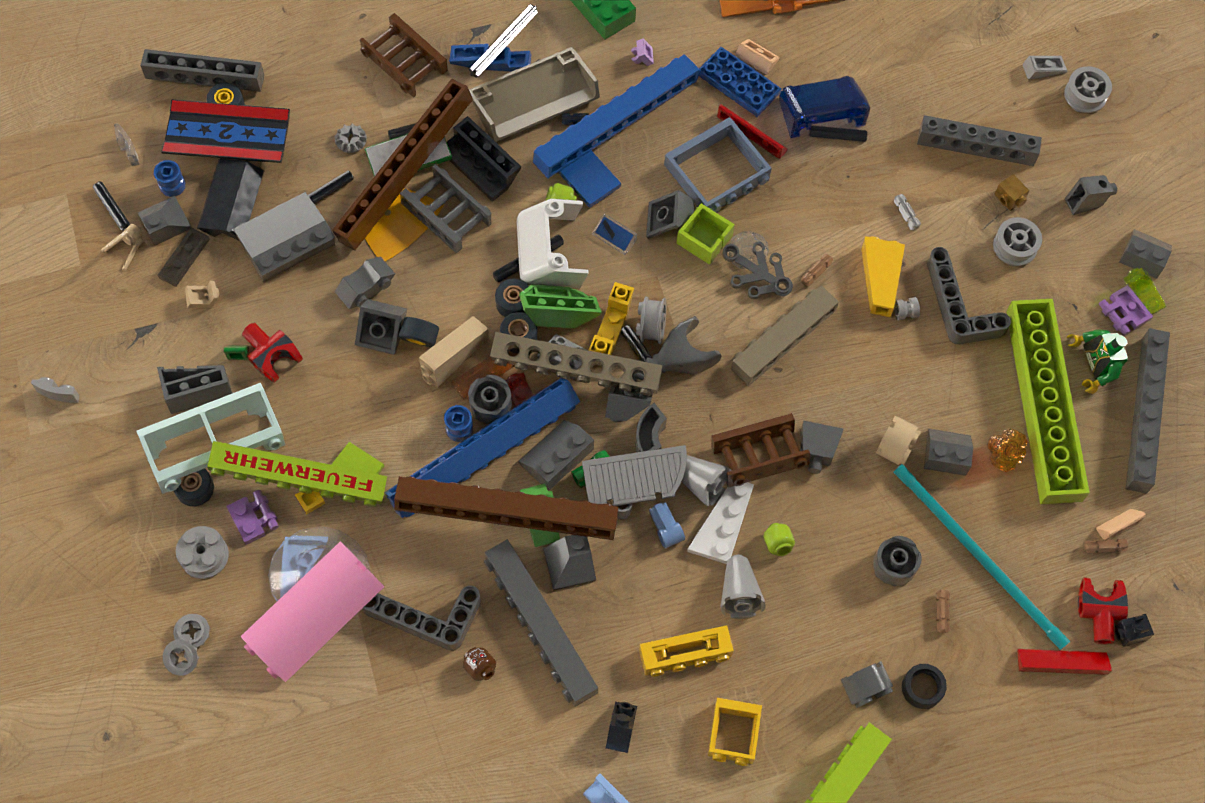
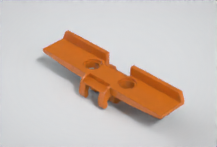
M719 0L722 17L772 10L774 14L800 11L803 5L836 1Z

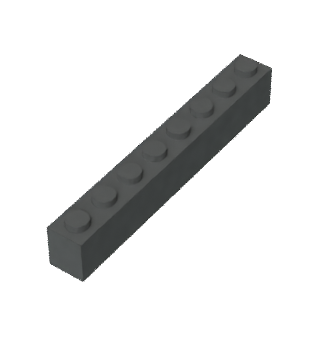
M1151 328L1148 329L1141 341L1126 481L1127 490L1146 494L1155 485L1170 332Z
M507 539L485 551L486 560H484L486 568L489 572L493 571L497 578L494 580L500 590L504 589L508 595L505 598L511 609L516 608L519 613L517 615L519 623L522 627L526 626L530 632L528 637L534 646L538 645L541 652L539 655L544 664L549 663L553 671L550 673L556 684L560 682L564 690L562 693L568 703L572 701L576 707L598 694V686L509 540Z

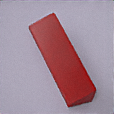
M722 104L719 105L717 114L719 119L724 121L730 117L747 138L778 159H781L787 152L788 148Z
M1017 650L1019 672L1108 675L1112 672L1107 652Z

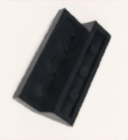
M467 116L453 127L454 136L447 141L452 155V159L449 161L493 202L509 189L521 170V165Z
M218 159L197 229L213 237L224 233L239 241L233 229L250 220L264 170L248 161Z

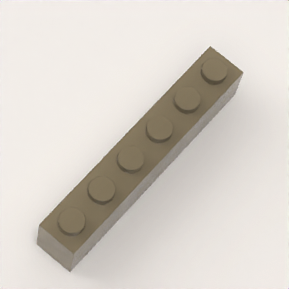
M822 285L816 290L812 289L806 295L804 301H798L791 308V312L787 315H781L776 322L777 324L773 327H767L758 340L753 339L743 353L740 351L733 357L731 370L748 386L837 310L839 301Z

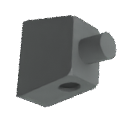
M1105 175L1082 177L1065 197V201L1072 215H1076L1103 206L1111 195L1117 194V186L1115 183H1109Z
M803 421L800 431L801 451L807 449L810 451L809 472L819 474L821 473L822 465H831L843 433V428Z

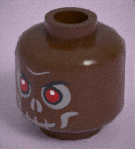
M474 647L464 655L463 668L475 681L489 680L495 673L496 660L485 648Z

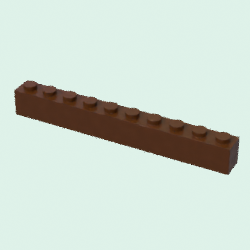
M454 79L449 81L332 229L340 243L354 251L358 248L473 101L468 86Z
M399 476L394 499V510L607 540H614L618 507L607 503L596 504L585 500L574 501L564 497L552 498L542 494L530 495L520 491L509 492L498 488L487 489L477 485L465 486L455 482L444 483L433 479H416L411 476Z

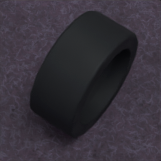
M930 664L913 666L906 673L902 681V693L906 701L919 709H929L936 706L945 696L947 690V683L943 673L937 667ZM927 674L936 681L937 692L932 698L922 699L913 693L911 682L916 675Z

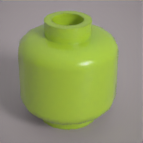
M560 183L550 186L546 195V200L562 199L576 201L577 198L572 187Z
M773 523L764 532L763 538L771 554L785 556L792 551L795 540L789 526Z

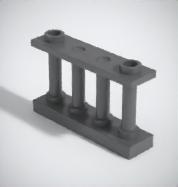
M435 164L432 166L433 179L416 193H411L406 188L400 192L401 204L457 254L462 249V236L481 220L488 227L492 224L491 211L486 206L478 203L451 179L445 169H440ZM439 183L447 189L445 193L429 206L424 205L420 201L422 197ZM452 196H455L461 202L443 218H438L434 214V211ZM467 208L475 214L457 231H453L448 227V224Z

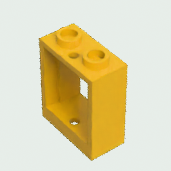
M722 698L716 699L708 756L712 757V760L717 762L732 760L740 766L753 764L756 755L762 705ZM720 713L753 718L748 754L715 749Z

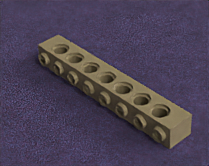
M495 332L490 354L492 361H495L494 364L507 366V364L515 365V368L525 371L528 368L536 369L537 373L548 375V372L556 373L557 377L569 379V376L576 377L577 381L583 383H590V380L596 381L600 386L610 387L615 385L619 386L620 390L631 392L632 389L640 390V394L652 396V393H658L662 374V365ZM512 348L520 350L516 357L508 355ZM538 352L540 358L537 361H531L529 359L531 353ZM558 356L561 358V362L558 365H551L550 359ZM575 360L582 363V366L577 370L570 367L571 363ZM594 365H601L603 367L602 371L598 374L592 373L591 368ZM621 369L624 373L622 377L615 378L612 376L613 370ZM636 373H641L644 375V380L635 382L632 377Z

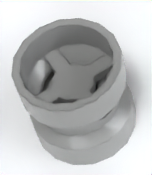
M916 297L909 298L907 301L902 299L895 300L894 311L897 320H904L909 316L911 318H918L920 316V306Z

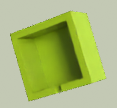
M701 203L678 231L677 244L710 265L720 253V250L732 238L735 224Z

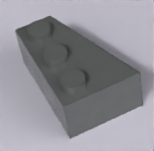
M224 365L197 366V368L185 369L184 366H177L176 369L157 367L164 399L171 414L207 404L233 393Z

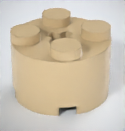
M895 415L876 454L897 465L900 463L904 465L912 451L908 447L910 444L914 446L921 431L918 430L919 427Z

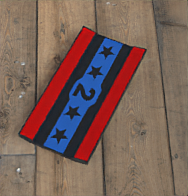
M171 99L170 115L161 153L282 163L289 126L290 109Z

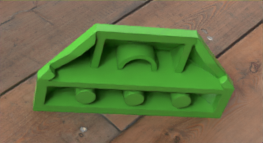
M530 285L520 292L519 295L524 311L536 326L576 328L600 316L602 313L596 297L588 296L571 287Z

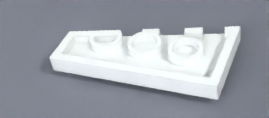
M747 482L741 486L727 487L688 547L687 552L727 564V560L732 556L754 484Z

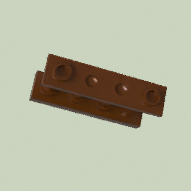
M393 13L389 16L390 29L370 44L362 37L360 39V50L366 58L369 57L396 81L404 93H409L414 98L416 96L415 84L433 70H437L442 75L448 71L447 59L398 15ZM394 35L402 38L401 42L384 55L376 50ZM406 47H412L415 53L397 67L389 62ZM424 58L429 64L410 79L402 73L417 60Z
M792 413L711 435L713 453H723L729 469H731V471L727 472L728 488L741 486L747 482L793 469H802L810 464L809 449L799 451L793 438L795 418ZM784 436L791 454L779 457L772 438ZM762 441L771 460L759 463L751 444ZM743 447L751 465L739 469L731 450Z

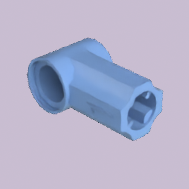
M659 503L649 509V513L658 529V537L664 548L685 540L682 527L678 522H675L667 503Z

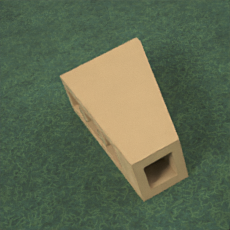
M472 316L422 354L419 360L424 381L438 388L489 338V329Z

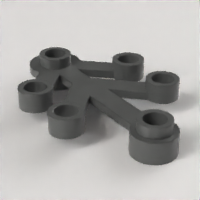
M756 242L752 247V252L757 257L758 265L740 255L739 248L736 245L728 244L724 247L722 255L726 261H735L752 272V274L732 276L730 284L733 288H740L742 284L765 280L770 285L761 287L751 286L748 289L749 298L757 299L759 295L773 292L782 297L791 293L793 284L788 277L784 276L781 254L773 253L769 259L770 264L774 266L775 277L768 271L764 254L765 246L762 242ZM760 246L762 251H756L755 247ZM729 251L733 252V253H734V256H733V257H729V256L727 255V252H729ZM778 257L779 262H774L772 258ZM739 279L740 284H735L733 280ZM784 284L786 289L781 290L778 285ZM755 289L758 294L752 295L750 291Z

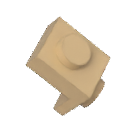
M209 281L207 286H186L187 307L212 308L216 300L219 299V289L216 288L215 281Z

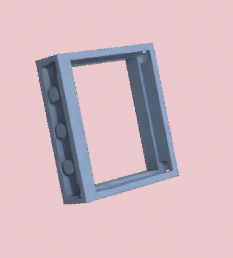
M730 117L665 154L664 160L665 167L687 195L695 200V205L699 207L702 203L716 213L724 205L735 202L739 196L747 195L756 186L767 183L772 170ZM728 136L757 173L707 202L679 167V164Z

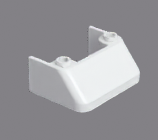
M549 199L519 213L516 222L519 271L522 281L528 285L581 288L589 274L588 270L569 269L568 261L564 255L551 253L549 219L575 221L583 206V201Z

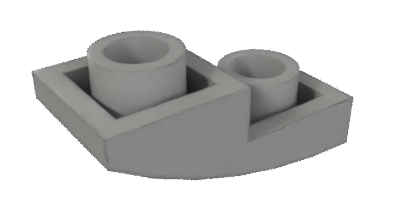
M47 377L31 381L35 390L45 397L62 402L79 403V394L70 385L58 387L53 379Z

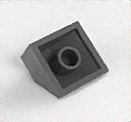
M677 190L650 201L646 237L652 238L686 223L694 213L695 200Z
M175 196L138 212L154 245H158L192 229Z
M611 385L605 418H610L614 422L627 421L650 406L652 396L640 394V390L632 389L631 392L620 390L619 386Z
M569 535L543 548L553 591L596 581L591 549L587 537Z

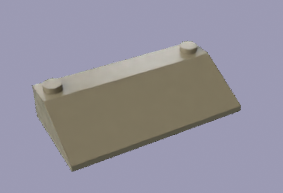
M573 47L469 89L473 98L472 103L486 131L495 142L600 98L598 80Z

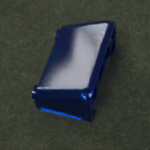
M849 76L797 86H786L779 95V102L790 138L800 137V131L804 128L810 130L812 124L846 118L848 123H852L854 120L856 127L864 126L867 123L870 112V105L856 80Z

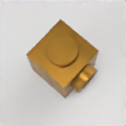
M1012 174L998 184L994 195L1003 206H1006L1011 211L1015 207L1020 208L1026 203V197L1030 190Z

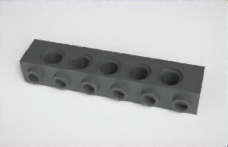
M149 49L144 50L140 65L145 79L204 86L231 83L240 90L261 92L265 76L261 62Z
M924 115L919 128L917 144L1034 166L1040 154L1042 137Z

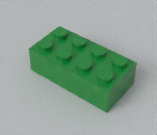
M570 0L604 40L631 25L636 20V7L630 0Z

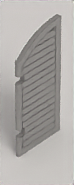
M686 445L582 461L588 501L604 504L607 503V500H613L614 506L656 500L655 493L659 492L662 494V499L675 497V492L683 479L686 468Z

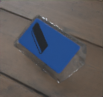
M606 214L601 217L592 235L624 255L628 253L637 241V233Z

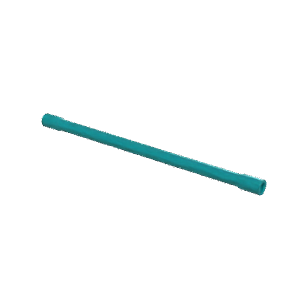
M903 464L895 469L893 473L905 486L914 492L1042 628L1048 638L1060 650L1071 642L926 491Z

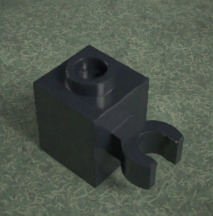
M1146 614L1121 620L1115 626L1116 638L1118 641H1121L1123 647L1148 641L1154 635Z

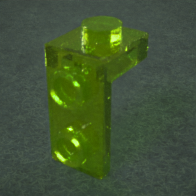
M1143 268L1133 269L1128 272V276L1123 278L1127 286L1134 291L1135 295L1152 315L1166 308V304L1151 277Z

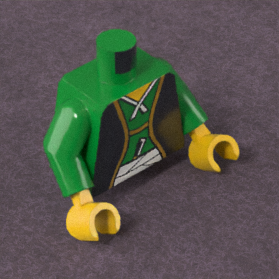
M1101 329L1085 332L1082 336L1075 334L1067 336L1068 339L1075 338V342L1068 346L1079 347L1082 342H1085L1083 347L1096 380L1086 379L1082 382L1083 386H1090L1089 389L1085 390L1086 392L1094 394L1097 392L1098 386L1101 385L1103 387L1119 378L1122 367L1128 361L1124 348L1127 345V339L1118 333L1111 334L1110 331Z

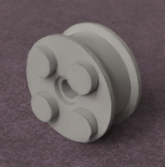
M1090 66L1078 68L1071 74L1069 82L1065 87V99L1077 112L1093 113L1103 108L1111 94L1112 83L1109 76L1098 68Z
M1019 217L1010 218L999 227L993 241V248L998 258L1012 266L1026 265L1035 258L1037 251L1041 247L1042 234L1039 228L1030 220Z
M645 296L644 301L639 302L638 315H641L640 323H637L636 335L640 336L641 342L647 339L657 340L659 344H662L666 324V298H663L662 301L649 300Z
M198 526L186 531L180 537L176 546V557L187 574L194 578L207 579L217 575L224 569L229 558V550L222 536L215 529L207 526Z

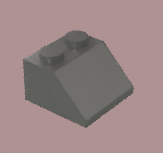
M1134 229L1119 263L1157 279L1166 266L1172 252V245Z
M367 299L360 306L355 345L395 355L401 339L399 338L403 319L407 314V308Z
M928 429L924 469L966 476L972 466L973 443L971 435Z

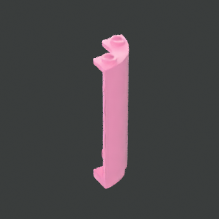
M340 541L241 636L247 643L244 648L252 656L255 654L259 656L268 666L266 670L275 679L279 676L286 682L378 594L384 586Z

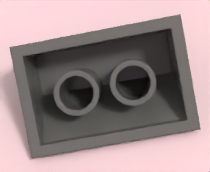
M563 420L520 459L518 463L540 484H545L549 491L594 450V439L579 425Z

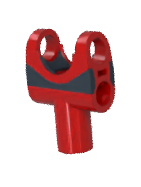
M251 323L242 332V336L255 348L254 351L247 355L248 360L263 376L274 383L279 380V376L273 370L274 363L280 358H290L297 363L303 360L294 343L281 330H278L269 337L256 323Z
M1083 577L1081 580L1078 595V614L1080 618L1093 619L1094 643L1101 645L1113 644L1115 642L1114 621L1127 619L1128 598L1126 587L1122 580L1114 581L1113 592H1111L1110 597L1100 596L1094 590L1090 578Z

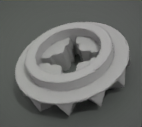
M353 123L349 126L344 124L343 128L338 129L335 135L337 147L348 153L361 150L367 141L365 131L361 126H355ZM352 133L353 138L350 140L349 143L347 137H349V135Z
M185 615L175 624L173 631L174 639L191 641V644L197 648L204 645L207 638H209L210 626L201 615ZM191 625L194 627L195 630H198V632L194 634V639H192L189 634H186L190 631Z
M183 639L174 640L165 647L163 663L172 674L179 676L187 675L197 667L199 656L197 655V648L191 644V641ZM185 650L184 658L187 661L183 660L178 663L179 656L176 653L180 654Z

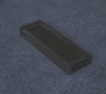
M191 227L159 272V279L177 287L209 242V236Z

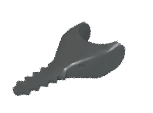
M693 316L679 323L671 330L659 353L654 354L653 358H647L646 362L662 365V373L673 371L697 374L716 365L722 355L719 351L704 352L690 345L686 335L699 324L698 318ZM636 373L633 375L632 379L635 382L637 381V379L643 380L644 375L641 373Z

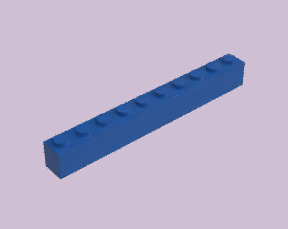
M685 54L679 58H674L664 68L660 67L650 77L647 76L636 86L629 87L622 95L615 96L611 102L605 106H600L591 115L584 116L577 124L570 125L563 133L553 136L546 144L539 145L534 150L533 163L547 178H550L697 82L700 69Z
M560 378L410 476L416 479H433L444 483L463 482L474 471L487 467L488 462L494 458L498 459L504 456L511 447H517L522 444L523 439L529 435L533 436L539 433L546 424H552L563 413H569L576 408L575 405L580 403V400L570 381ZM397 484L384 492L393 508ZM395 510V512L402 518L410 517L413 514H415L411 512Z

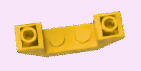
M617 282L614 283L598 334L594 335L588 351L608 355L613 354L621 334V329L628 315L634 293L633 287Z

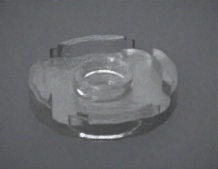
M745 231L736 234L731 239L730 244H734L739 248V254L758 265L757 257L752 252V247L754 243L762 242L765 246L764 254L767 260L769 253L768 243L760 234ZM756 246L755 250L759 252L762 251V248ZM729 251V257H733L734 253ZM735 261L732 262V263H733L734 265H736L737 267H739V268H741V269H745L743 266H741V265L738 264L737 262H735Z

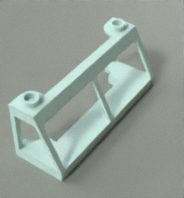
M261 383L137 430L143 450L162 494L176 490L181 484L182 477L207 468L211 452H206L158 471L154 460L159 458V454L163 449L167 448L165 441L205 426L213 443L216 439L209 424L246 410L248 415L255 414L259 415L260 418L267 416L272 427L229 444L252 449L263 445L266 450H277L285 445L283 433Z

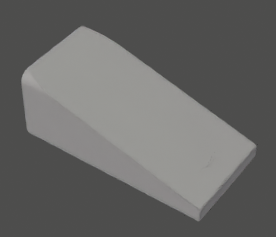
M1029 56L1023 63L1028 79L1067 73L1062 56Z

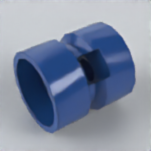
M164 160L155 166L154 176L161 193L168 197L180 195L184 191L186 183L178 164L171 160Z
M462 405L452 406L446 411L444 423L447 436L455 442H463L471 437L473 422L470 411Z

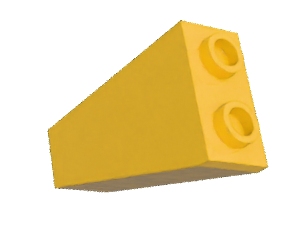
M865 236L861 251L870 313L891 317L895 305L905 244L897 241L882 240L874 236Z

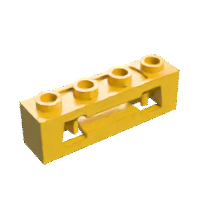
M727 625L646 642L639 646L645 675L651 674V677L663 675L664 671L673 670V672L683 671L687 666L691 665L702 667L710 661L716 660L717 663L725 662L730 659L729 657H732L734 652ZM702 642H707L705 644L706 649L670 656V659L666 660V652L701 646Z

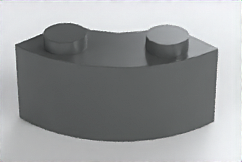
M382 257L367 259L358 270L342 278L335 293L349 309L357 306L360 308L367 299H371L381 290L387 289L391 285V279L395 273Z
M655 402L643 412L639 419L635 441L636 453L662 449L658 437L666 428L667 418Z

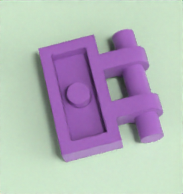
M1128 285L1110 296L1112 304L1109 305L1105 299L1099 303V306L1103 309L1102 313L1105 317L1108 316L1114 323L1113 327L1120 331L1123 336L1130 333L1129 328L1126 326L1130 323L1135 330L1153 318L1152 314ZM1118 309L1124 318L1121 319L1115 311Z
M261 490L253 492L255 501L249 503L247 497H244L227 505L246 545L266 535L263 527L268 525L271 530L279 527L276 522L277 517L274 512H271L268 506L269 501L266 496H263ZM260 509L263 517L257 519L254 512Z

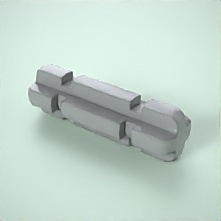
M903 194L897 195L894 202L897 207H900L899 211L905 221L909 222L907 225L910 230L918 229L921 223L917 217L915 218L916 214L910 204L906 202V197Z

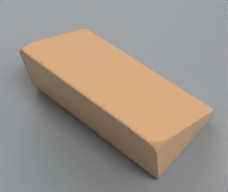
M750 39L739 44L735 54L737 58L764 74H768L779 61L777 55Z
M1129 509L1098 526L1096 530L1103 540L1111 539L1140 523L1146 514L1143 511Z

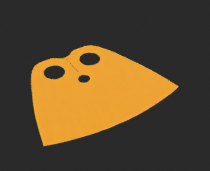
M400 194L387 209L391 211V214L389 216L384 214L365 238L376 257H382L384 261L402 252L428 229L427 226L401 204ZM428 196L420 199L424 205L428 206L435 201ZM444 204L434 211L436 216H438Z

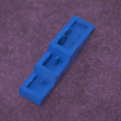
M489 43L452 45L449 59L450 64L470 68L490 47ZM505 47L485 70L515 71L531 64V52H511L509 47Z

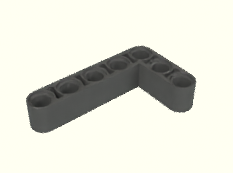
M943 247L934 248L927 261V267L949 340L954 344L960 345L1003 337L1011 324L1010 317L1003 312L968 317L949 253ZM996 323L1001 324L1003 327L997 326ZM956 330L962 331L963 334L958 333Z
M471 585L464 587L446 622L379 593L371 599L376 601L375 606L370 608L364 606L362 610L369 617L442 648L454 651L462 645L480 607L481 599L479 590ZM468 595L476 596L473 602L465 601ZM393 608L397 610L393 616L385 615L388 609ZM460 614L467 616L463 622H458L455 618ZM409 617L417 619L412 625L405 623ZM433 625L437 627V630L434 633L426 632V629L429 626ZM450 634L458 636L454 642H448L446 637Z

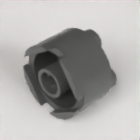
M487 375L484 378L476 379L471 384L468 392L471 414L478 421L491 424L511 411V391L504 379L495 375Z
M894 536L882 542L873 560L876 577L892 586H904L910 582L922 561L921 553L914 541L904 536Z
M882 661L841 679L851 704H855L856 708L873 701L871 697L874 695L878 699L893 692L891 688L893 684Z

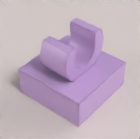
M644 39L637 40V47L631 49V52L637 55L632 58V61L635 64L643 62L646 66L654 64L653 48Z

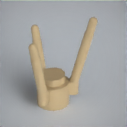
M130 224L119 236L103 247L101 251L107 252L121 240L128 245L133 243L134 246L122 268L123 271H126L138 247L143 243L141 239L143 232L136 225Z

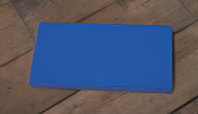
M720 47L699 68V77L756 117L771 104L782 90V88L723 47Z
M592 150L558 172L589 208L621 187V182Z

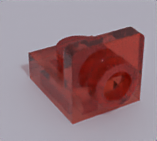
M524 372L512 374L505 380L510 388L511 399L515 407L534 396L526 382Z

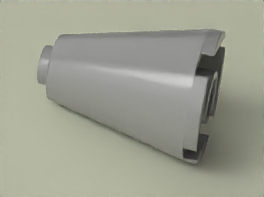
M687 455L686 468L681 482L705 505H714L726 490L723 486L725 481L727 482V472L731 471V469Z
M733 555L727 560L721 612L724 615L725 612L729 613L731 618L735 619L750 618L756 616V611L760 609L761 612L764 611L765 600L748 558L742 555Z

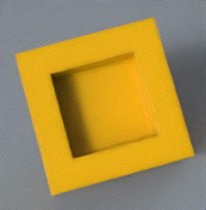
M312 491V494L299 492L295 494L306 515L325 504L319 492Z

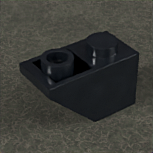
M615 701L605 749L628 753L637 706L628 702Z

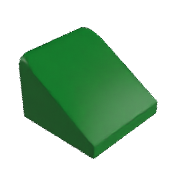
M229 345L224 347V353L228 360H247L249 346Z

